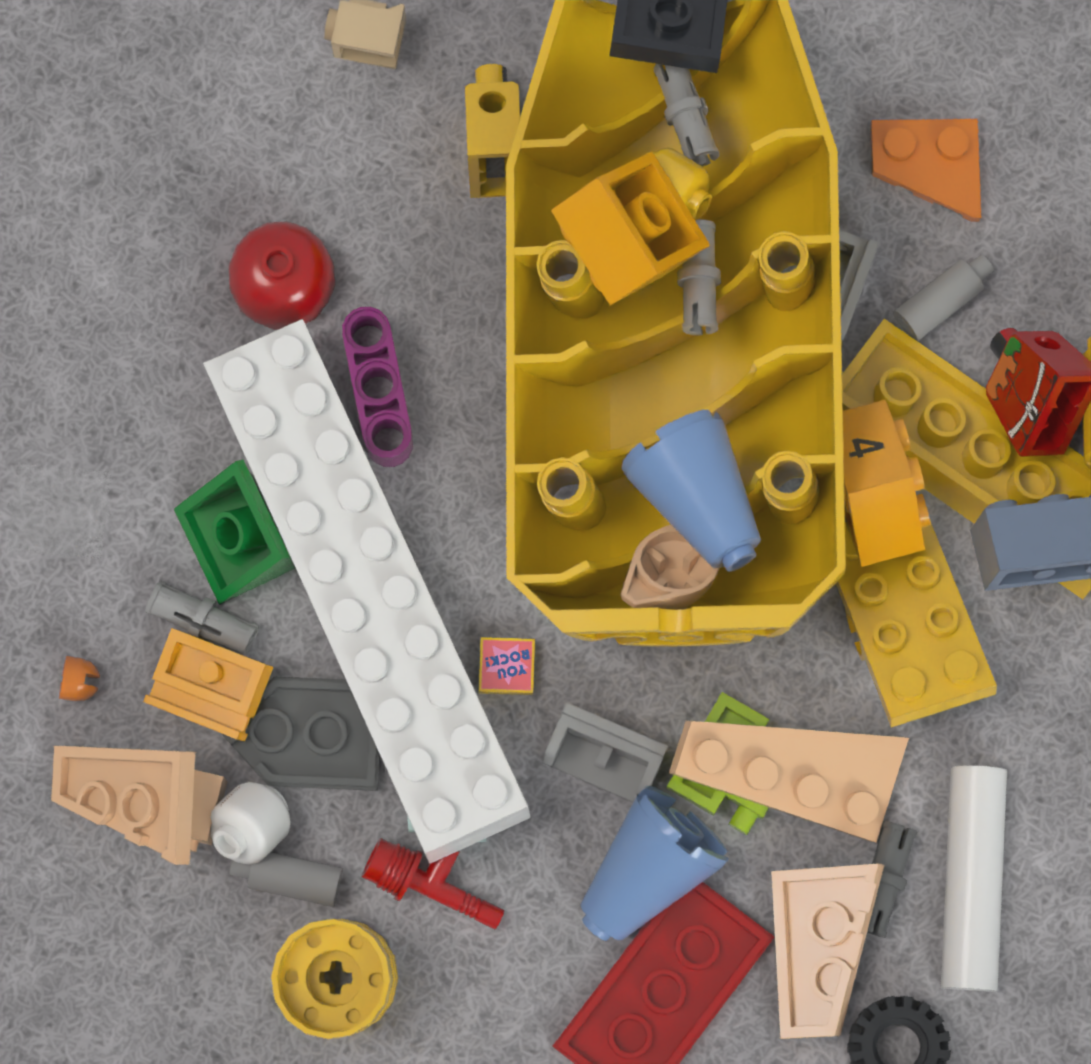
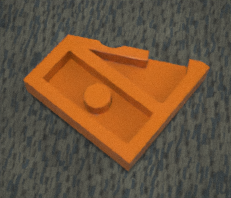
M978 119L871 120L872 176L893 186H901L911 191L913 195L932 204L935 202L955 211L971 222H980L981 193Z

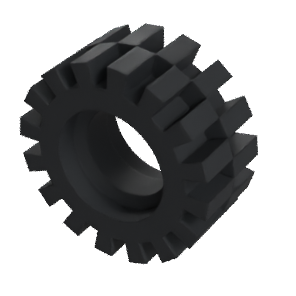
M910 996L886 997L863 1009L854 1024H852L849 1031V1042L847 1043V1053H849L851 1060L850 1064H885L879 1057L877 1042L880 1034L891 1025L906 1026L918 1037L920 1052L913 1064H946L950 1060L951 1050L948 1048V1041H951L949 1031L945 1030L942 1024L944 1020L940 1014H935L930 1009L931 1006L924 1001H917L914 997Z

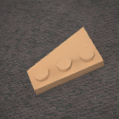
M54 746L51 801L97 825L109 826L124 834V838L138 846H147L161 853V858L175 865H190L195 752Z
M866 864L771 871L781 1039L841 1036L884 865Z

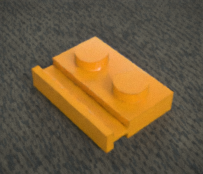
M171 628L152 677L155 682L150 695L146 694L143 702L234 739L245 741L248 735L245 733L250 718L255 717L273 667Z

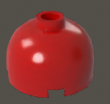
M288 221L265 223L249 231L236 245L228 268L230 291L240 311L255 323L274 330H279L303 319L305 324L315 320L323 311L322 309L328 304L335 287L334 262L324 242L306 227Z

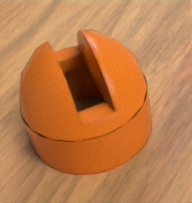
M66 656L59 699L85 701L91 698L98 691V688L84 684L85 677L100 678L97 667L91 661L83 658Z

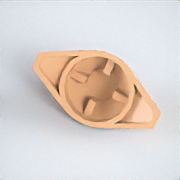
M668 525L652 532L638 545L622 589L621 598L632 608L687 609L709 590L719 568H712L672 525Z

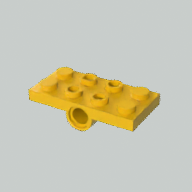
M931 521L930 526L922 528L925 550L863 567L860 565L847 523L845 522L846 570L845 574L836 582V586L846 610L850 632H856L859 641L854 642L858 655L862 661H866L890 726L895 727L995 695L997 684Z

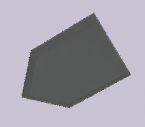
M274 676L266 685L255 717L250 718L245 731L248 734L246 740L241 741L222 734L268 786L378 791L380 753L345 679Z

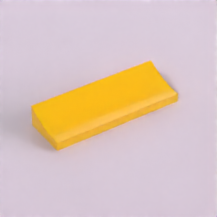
M885 318L842 374L843 411L886 399L893 421L901 418L904 420L911 450L906 451L905 455H908L910 458L917 457L925 490L974 524L988 505L1002 500H1015L1018 505L1037 503L1039 500L1055 494H1066L1069 496V499L1086 498L1091 495V470L1084 464V456L1068 446L1064 455L1020 457L986 395V388ZM1091 579L1058 582L1082 600L1091 590Z

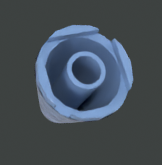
M700 410L678 418L655 431L660 440L647 451L640 442L629 452L622 464V470L627 479L712 568L725 566L726 570L731 572L745 566L756 557L757 554L754 548L760 543L761 538L725 423L719 413L715 412L712 416L709 410Z
M646 785L637 794L580 904L585 913V916L582 918L584 925L595 936L604 941H607L610 937L623 940L720 870L729 859L724 856L727 850L723 843L699 817L691 811L685 816L680 811L670 808L676 799L656 787Z

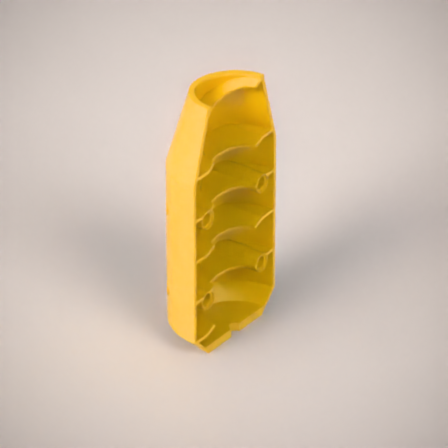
M555 0L506 163V578L565 635L585 641L594 642L614 638L619 645L677 647L750 642L754 636L771 638L786 633L845 574L846 570L838 150L788 0H733L727 2L718 72L711 73L689 69L698 96L705 98L709 111L706 119L720 155L714 161L707 154L711 163L703 166L709 174V188L707 192L712 194V201L701 220H709L716 225L715 267L721 271V284L716 287L718 330L715 333L707 334L706 326H702L703 335H690L682 330V324L684 323L683 288L677 283V272L683 268L682 265L664 277L610 306L603 293L593 285L589 271L575 248L563 237L560 224L551 211L597 177L631 162L647 152L652 151L655 154L661 149L672 148L683 155L673 125H668L664 114L667 105L657 76L654 73L653 68L656 64L609 56L616 5L599 0ZM797 265L791 272L781 273L784 269ZM575 274L574 277L567 281H556L560 276ZM700 410H709L712 416L717 412L725 423L761 538L760 543L754 548L757 555L751 562L737 570L728 572L725 566L719 568L709 590L687 609L632 608L622 600L621 593L635 550L652 532L671 524L627 479L622 470L623 460L640 442L646 451L660 440L655 431L664 425ZM793 478H804L802 485L796 491L791 493L778 491L787 481ZM567 485H579L577 492L572 497L564 500L554 498L560 488Z

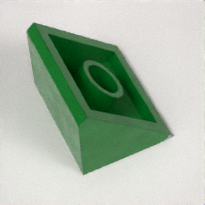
M244 459L232 463L174 508L176 516L219 605L295 569Z

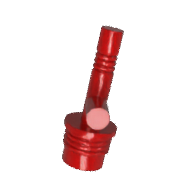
M380 838L361 876L376 884V887L381 888L382 891L386 890L387 893H391L394 896V900L400 901L407 889L410 888L455 911L459 910L465 916L474 917V920L496 930L504 915L505 910L485 900L481 901L480 898H476V896H472L470 893L446 882L460 851L429 864L425 872L418 868L423 855L422 851H411V849H406L405 846H401L399 843L393 844Z

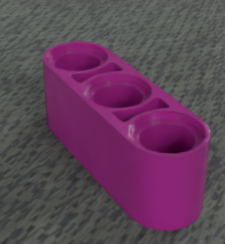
M359 307L352 310L346 316L342 325V336L366 451L376 464L383 467H395L403 464L410 457L413 450V436L391 327L387 317L380 310L373 307ZM364 326H373L382 332V336L375 345L363 347L353 341L355 332ZM375 377H384L393 384L390 393L380 399L368 397L363 392L365 384ZM386 428L396 429L403 435L402 443L391 451L381 450L374 445L375 436Z

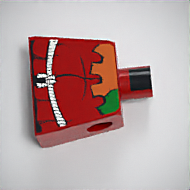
M1015 328L1003 329L993 337L990 343V348L998 358V362L986 385V395L1020 457L1064 455L1091 402V361L1057 332L1017 331Z

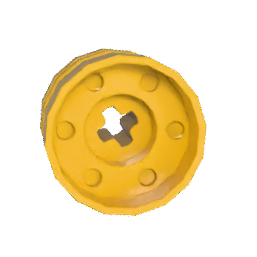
M329 919L308 923L288 937L276 954L271 980L275 1002L287 1021L305 1034L332 1039L359 1033L379 1021L394 1001L399 977L395 955L383 936L364 923L347 919ZM336 961L342 962L344 972L352 973V983L342 985L341 994L335 993L334 984L325 982L324 977L325 972L335 969Z

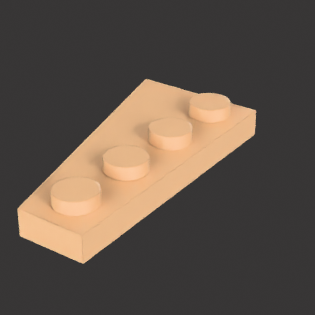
M685 721L669 774L876 843L909 738Z

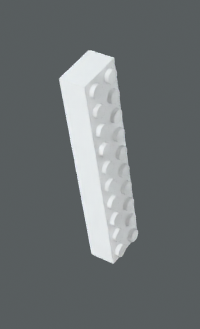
M303 319L204 362L203 364L429 864L531 818L523 794Z

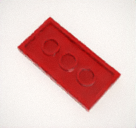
M702 882L645 923L552 1047L574 1064H680L775 937Z

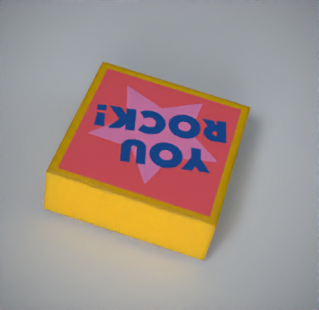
M481 637L479 693L533 695L535 639Z

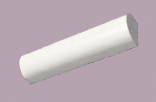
M970 765L954 766L951 768L941 988L998 992L1007 770L1003 768Z

